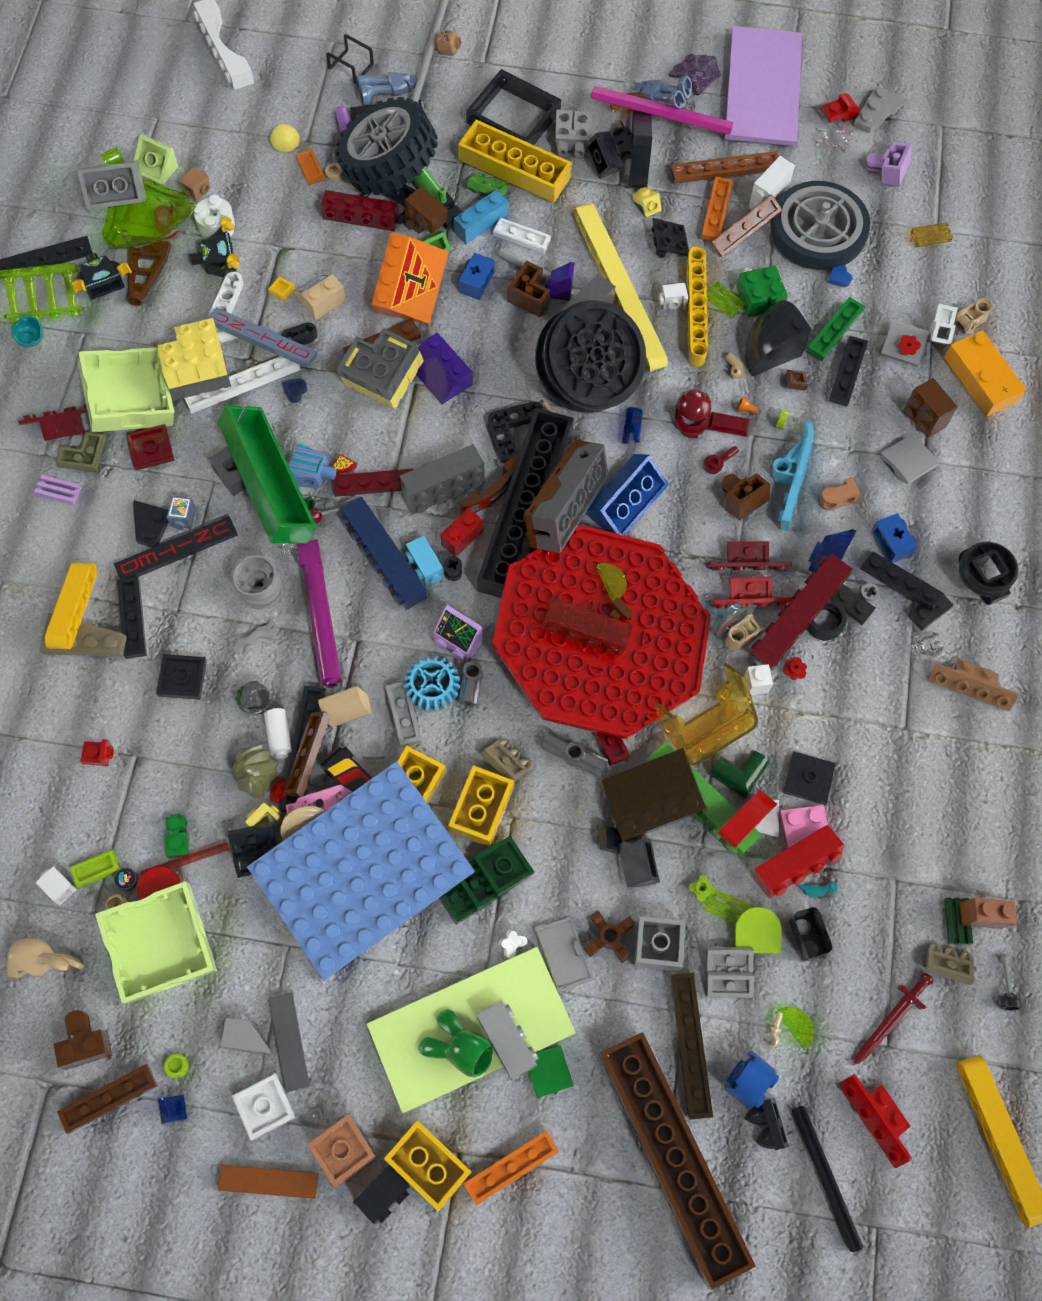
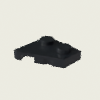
M134 500L137 543L151 548L158 546L169 523L167 519L168 510Z

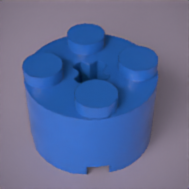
M750 1051L746 1054L749 1058L746 1061L741 1059L731 1071L726 1080L730 1084L729 1086H724V1090L746 1108H751L752 1106L759 1108L766 1098L765 1092L769 1087L772 1088L777 1083L779 1076L776 1074L775 1068L756 1053Z

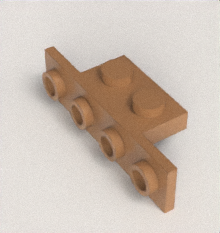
M958 659L955 665V670L936 663L928 678L929 682L1009 712L1019 696L1016 692L998 686V673Z

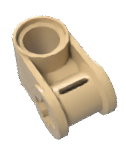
M985 298L977 300L958 312L955 322H959L965 328L964 331L970 333L987 320L993 307L991 301Z
M751 613L729 630L725 639V645L729 650L738 651L751 641L759 638L764 633L765 627H761ZM732 636L738 637L740 641L734 640Z

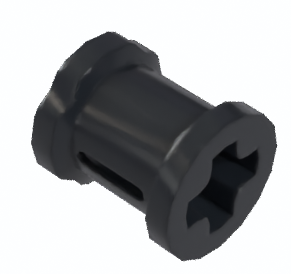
M456 556L446 558L443 565L445 578L451 581H458L462 575L461 560Z

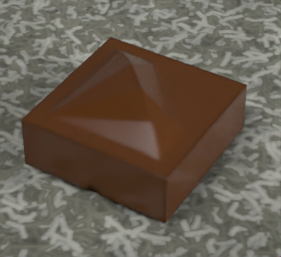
M787 369L785 373L787 388L806 391L808 387L806 372Z

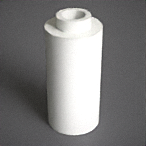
M281 708L268 710L264 713L270 755L275 757V759L287 758L292 749L286 711Z

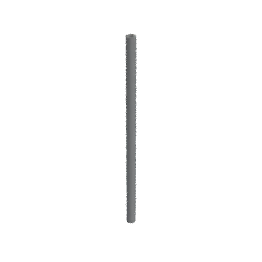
M441 0L412 95L414 102L419 101L435 47V36L440 31L448 0Z

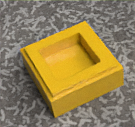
M279 276L268 288V291L273 296L285 301L295 290V284Z

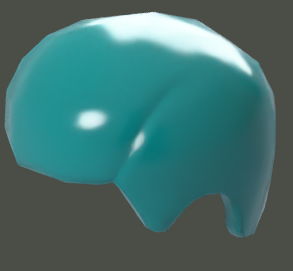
M30 315L21 316L18 322L13 325L12 335L18 345L29 348L41 342L43 328L37 318Z

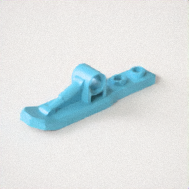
M811 420L803 422V435L798 444L784 458H778L773 463V480L791 486L790 492H786L783 504L786 505L785 510L781 509L779 513L780 530L789 531L813 445L814 430Z

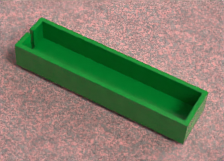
M225 405L218 420V425L270 543H308L317 526L262 407L245 406L242 413V406Z

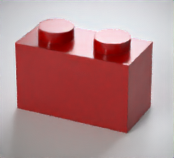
M467 508L440 534L441 546L457 557L484 531L483 519L470 508Z

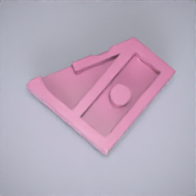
M824 805L781 810L779 812L786 848L791 847L828 824Z

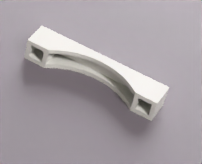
M202 0L194 3V18L197 23L200 22L199 26L202 34H206L205 38L208 46L213 47V55L215 59H219L218 64L221 71H225L224 75L227 83H231L234 90L254 84L252 70L245 57L229 50L219 38L222 18L216 1Z

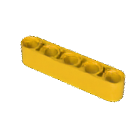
M72 563L70 565L45 634V645L48 649L72 648L97 577L95 563Z

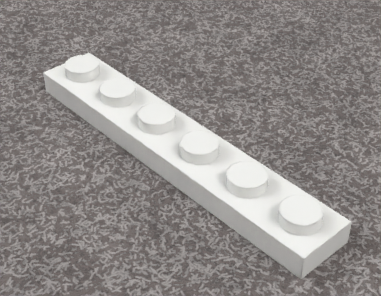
M280 356L229 376L231 387L207 393L204 392L187 398L184 397L192 414L300 370V366Z

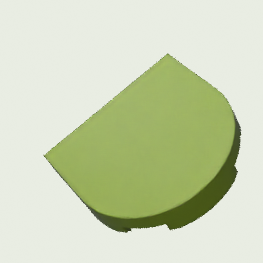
M760 906L750 907L745 910L735 923L734 947H752L754 953L781 954L782 930L778 917L769 909Z

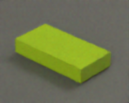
M112 849L69 868L76 888L80 889L115 874L120 869V866Z

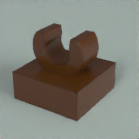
M619 597L612 602L616 609L609 614V617L614 622H617L622 616L626 620L633 616V611Z

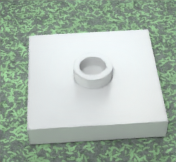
M276 1073L232 1095L250 1141L296 1118Z

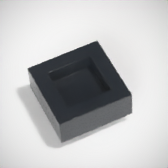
M607 826L599 828L600 850L618 853V843H621L618 829Z

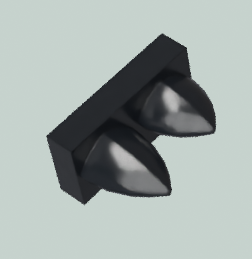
M775 1098L764 1100L759 1108L754 1106L748 1111L744 1117L746 1121L757 1125H768V1128L758 1135L756 1139L758 1145L775 1150L789 1147Z

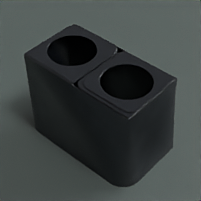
M811 907L798 911L788 920L803 962L825 956L832 950L831 940L820 911L817 908ZM800 919L807 920L810 924V932L806 935H800L796 924ZM813 941L818 945L819 951L816 956H808L804 946L805 942Z

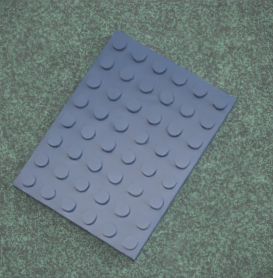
M397 761L247 866L324 981L475 872Z

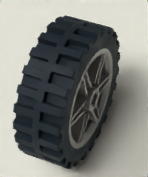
M398 97L397 100L388 98L386 102H376L377 105L373 107L368 106L365 108V112L362 114L358 113L355 116L356 119L347 124L348 128L341 132L342 138L338 139L336 143L338 146L335 149L336 160L352 185L359 192L363 191L367 195L373 192L374 195H380L381 192H385V194L391 193V190L395 188L399 190L403 184L411 183L413 181L412 178L416 175H421L423 173L422 169L428 167L431 163L429 159L434 157L436 153L434 148L438 146L436 140L438 137L423 108L417 101L414 102L411 98L406 100L404 97Z

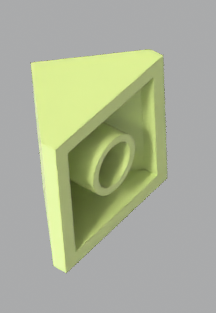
M140 134L134 161L138 160L141 175L163 185L178 167L173 148Z

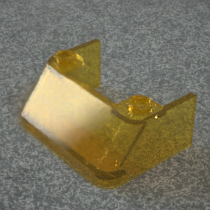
M726 662L722 665L727 682L722 684L716 692L718 703L684 723L680 716L673 715L659 703L655 705L665 733L677 750L684 748L690 765H697L753 731L758 724V716L745 675Z

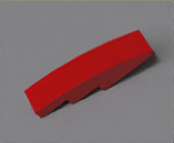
M762 790L758 791L719 830L718 834L736 848L775 808L777 803Z

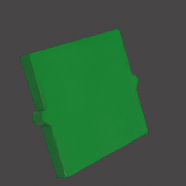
M561 1045L547 1050L542 1049L536 1053L538 1057L535 1061L537 1066L529 1071V1075L537 1098L552 1093L556 1095L558 1091L574 1086Z

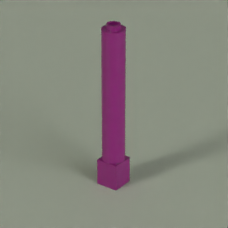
M311 540L308 543H297L320 683L327 688H333L338 686L342 678L318 540Z

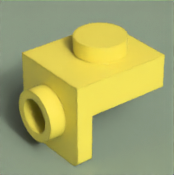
M644 187L639 189L637 193L632 194L633 201L643 207L644 216L649 217L662 210L659 193L650 188Z
M263 803L258 809H254L248 814L245 823L248 827L264 824L271 817L280 825L282 823L280 817L282 813L274 805L269 807Z

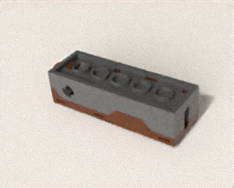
M574 440L571 446L567 448L565 455L559 460L557 467L551 472L547 482L542 485L540 492L534 497L532 504L524 512L523 518L524 522H526V535L529 539L530 547L561 553L609 477L605 444Z

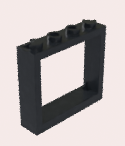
M501 69L466 110V124L472 126L475 120H478L535 145L556 119V110H561V99ZM501 89L546 111V114L526 138L480 115Z

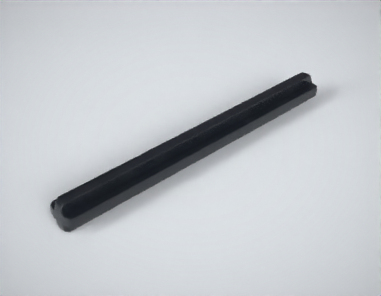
M804 1105L796 1107L792 1110L849 1251L853 1253L863 1249L862 1242Z

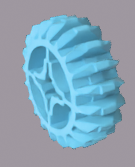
M427 655L426 661L423 662L419 658L418 665L412 663V670H406L407 676L403 678V681H407V684L403 685V689H409L405 695L411 697L410 702L413 705L417 704L419 710L423 706H425L426 712L430 711V707H434V711L437 712L438 706L445 710L446 702L452 705V698L458 697L456 691H459L461 688L458 684L461 681L460 677L457 676L458 670L452 669L453 664L451 662L446 664L445 658L438 661V656H435L434 660H430V657ZM445 676L449 680V686L446 691L443 690L441 685ZM418 677L423 682L419 691L414 687ZM431 694L436 695V697H427V696H429V695H431Z

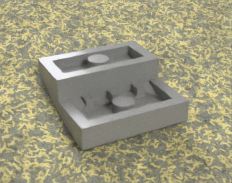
M892 320L880 355L917 367L929 331ZM903 335H909L910 337L914 335L917 341L921 343V347L915 355L909 354L904 356L901 354L898 343L901 342Z
M909 435L881 453V460L894 468V475L906 484H910L939 465L933 454L913 435Z
M707 947V997L753 998L754 950L752 947Z

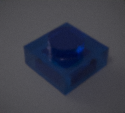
M184 1095L163 1097L158 1100L161 1124L180 1122L187 1119Z

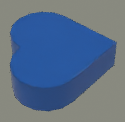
M845 265L833 267L828 283L840 287H848L852 281V275L847 272Z

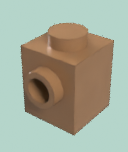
M192 167L179 180L182 193L196 202L204 194H207L211 188L209 176L203 170L200 171L195 167Z

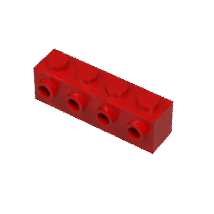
M827 824L754 868L753 879L769 899L775 895L780 896L791 885L802 883L809 874H816L829 862L834 863L842 857L844 844Z

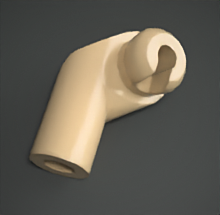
M731 352L726 356L725 360L732 366L731 376L738 379L743 375L744 363Z

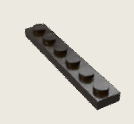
M694 972L671 974L670 982L688 1119L713 1118Z

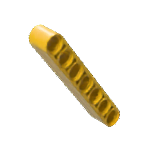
M695 246L689 250L686 264L688 361L692 366L700 367L705 363L708 351L706 253L702 247Z
M978 1054L957 1062V1070L1023 1224L1027 1228L1041 1224L1042 1190L985 1059Z

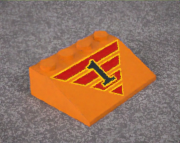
M391 232L371 304L375 313L405 320L413 319L414 322L430 325L449 252L410 236Z

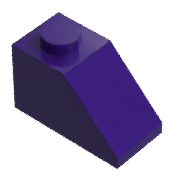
M569 262L552 270L550 279L546 278L545 288L550 290L551 299L570 301L575 262Z

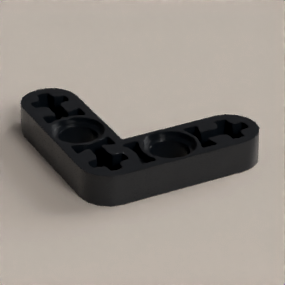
M529 402L497 410L489 414L488 427L502 463L505 464L517 453L510 428L531 423L534 414L531 410H535V408L543 409L539 402ZM513 413L520 414L521 418L518 420L511 419L510 415ZM494 419H497L500 423L496 424ZM500 434H504L508 437V439L505 441H499L497 439V436ZM505 447H507L509 454H511L510 457L505 454Z

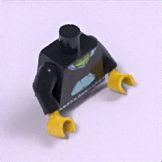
M224 216L220 222L222 227H219L213 235L200 242L201 252L191 254L192 264H204L207 274L224 277L230 272H237L240 266L237 262L240 258L234 254L230 234L227 232V230L232 231L234 229L231 218Z
M90 253L86 257L87 262L81 264L82 271L79 272L77 280L72 282L75 293L87 291L90 299L93 300L125 288L122 278L127 273H132L126 262L119 264L114 260L110 261L105 255L98 257L96 253Z

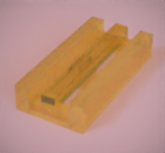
M948 222L912 228L911 235L915 246L922 247L951 242L953 235L950 234L951 230L948 228Z

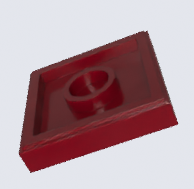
M165 424L126 434L135 471L175 461Z

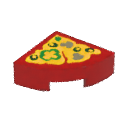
M340 454L331 467L336 468V475H340V473L355 470L357 463Z

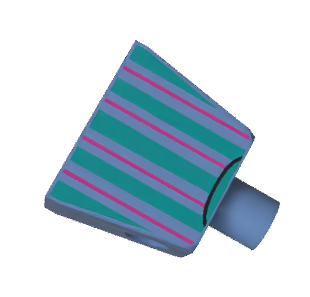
M299 443L289 463V468L298 487L319 488L324 478L334 480L337 470L329 466V461L324 453Z

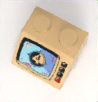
M322 274L293 293V296L315 320L346 301L344 286L333 274Z

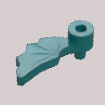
M834 882L822 887L818 884L799 886L801 890L805 891L806 895H811L813 898L817 896L822 897L827 891L834 893L838 888Z

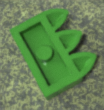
M484 173L474 174L468 179L467 187L472 188L474 192L490 194L497 189L503 196L507 193L508 182H497L495 177L485 178Z

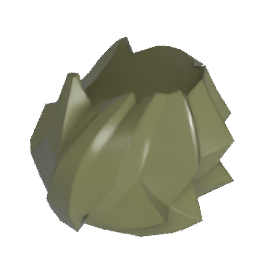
M262 745L242 748L238 752L232 772L238 782L237 787L240 791L247 792L253 797H263L273 779L279 775L275 769L278 760L270 757L269 749H263Z

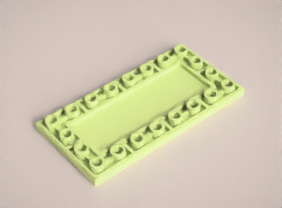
M538 947L367 1023L402 1114L503 1068L494 1048L489 1069L477 1077L466 1076L446 1059L428 1058L421 1055L419 1044L424 1038L431 1037L444 1043H449L452 1038L437 1022V1016L443 1010L449 1009L453 1011L466 1030L478 1033L488 1039L477 1019V1014L502 1001L504 1006L507 1004L510 1006L515 1016L512 1018L515 1026H521L527 1037L523 1039L528 1048L532 1046L535 1053L576 1034ZM483 1053L479 1057L475 1067L481 1062Z

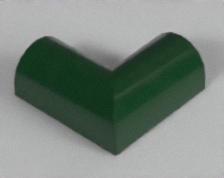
M752 750L741 767H738L720 756L709 775L746 799L768 766L769 760L763 754Z

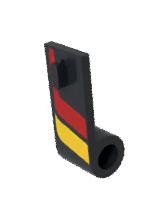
M338 747L320 764V767L330 778L337 780L341 785L354 792L371 780L372 777L352 758L354 755L347 747L343 749Z

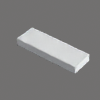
M503 218L498 220L493 230V236L543 254L551 241V235Z

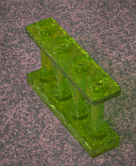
M75 263L1 270L0 281L6 284L11 313L4 314L3 318L10 320V323H17L19 317L27 315L33 316L38 320H42L41 317L49 316V319L61 318V314H68L69 317L80 316V312H85V308L77 306L72 286L74 273H79L78 265ZM62 275L65 279L69 307L57 308L53 279H55L54 276ZM42 277L45 280L49 310L38 311L33 283L35 278ZM23 279V282L26 284L30 312H18L14 288L15 280Z

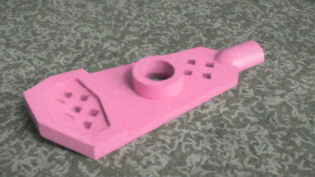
M338 785L300 797L296 803L286 805L287 814L302 805L309 806L311 804V806L317 807L316 801L318 799L323 800L324 804L321 808L327 811L340 802L341 798L344 799L351 794L352 791L343 785Z

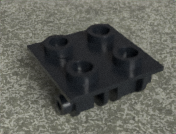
M652 218L653 225L651 231L653 233L654 246H656V255L659 258H663L667 252L688 256L689 247L684 225Z

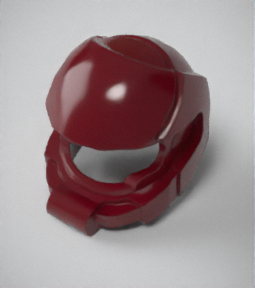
M691 389L682 392L678 397L675 410L676 428L686 435V438H698V435H701L708 428L712 407L707 393L698 389ZM682 416L692 421H703L697 426H690L685 423Z

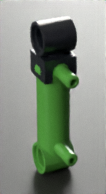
M424 167L421 175H416L412 178L413 182L418 188L422 187L448 209V221L442 225L448 230L454 227V218L462 212L457 205H454V200L446 192L445 188L440 187L427 170V167Z

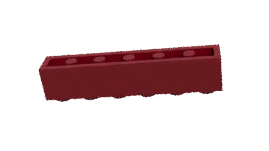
M833 553L829 558L825 556L818 565L820 569L816 574L812 572L805 581L807 585L802 591L798 589L791 598L793 602L790 606L787 607L785 605L778 614L780 618L777 622H771L764 631L767 634L763 639L758 638L752 645V655L764 665L769 664L771 670L775 668L852 574L853 568Z

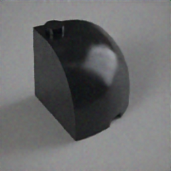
M781 300L771 305L754 322L747 338L745 355L746 364L752 377L803 355L812 329L799 309L790 301Z

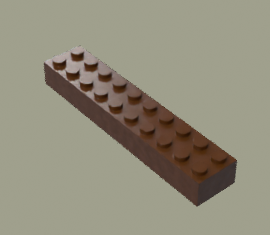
M642 1032L600 1052L599 1058L707 1288L713 1290L755 1268L756 1265L644 1033Z

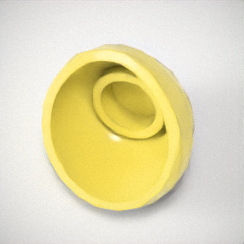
M281 124L273 129L270 141L276 150L290 152L298 147L300 135L294 127Z

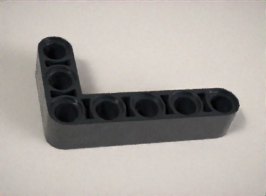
M633 110L632 154L629 188H644L648 185L651 158L652 114Z

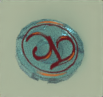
M735 603L728 607L723 613L725 616L722 619L718 618L714 622L711 633L717 639L726 637L729 630L745 617L746 607L740 603Z

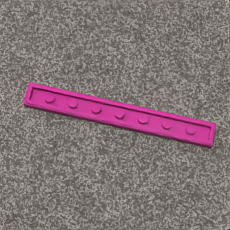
M594 86L590 97L594 100L728 135L731 134L733 126L732 121L682 108H674L667 104Z

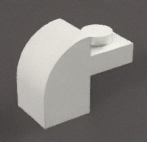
M937 304L933 323L930 326L929 342L947 346L951 344L956 327L953 324L957 307Z

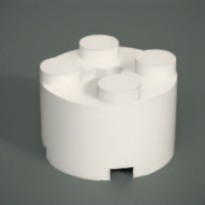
M211 195L194 206V217L197 227L204 239H207L219 227H222L220 222L224 216L231 218V223L235 227L230 204L218 195ZM234 229L232 231L227 230L230 237L234 233Z

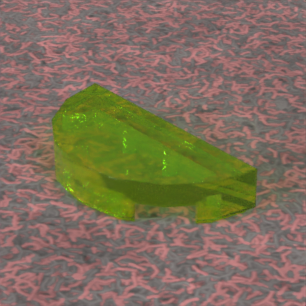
M597 564L596 568L612 602L617 597L621 598L626 591L627 585L623 572L612 564Z
M783 1007L775 1011L776 1014L778 1011L783 1013L781 1021L805 1051L811 1045L814 1037V1026L810 1017L804 1011L795 1007Z

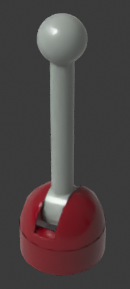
M343 506L323 512L317 508H311L309 511L315 524H318L324 515L341 511Z

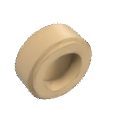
M337 163L329 164L325 168V176L330 182H338L344 176L342 168Z

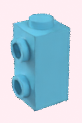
M425 536L406 544L407 552L405 557L409 564L413 563L415 566L414 572L419 580H423L426 586L438 583L444 577L443 567Z

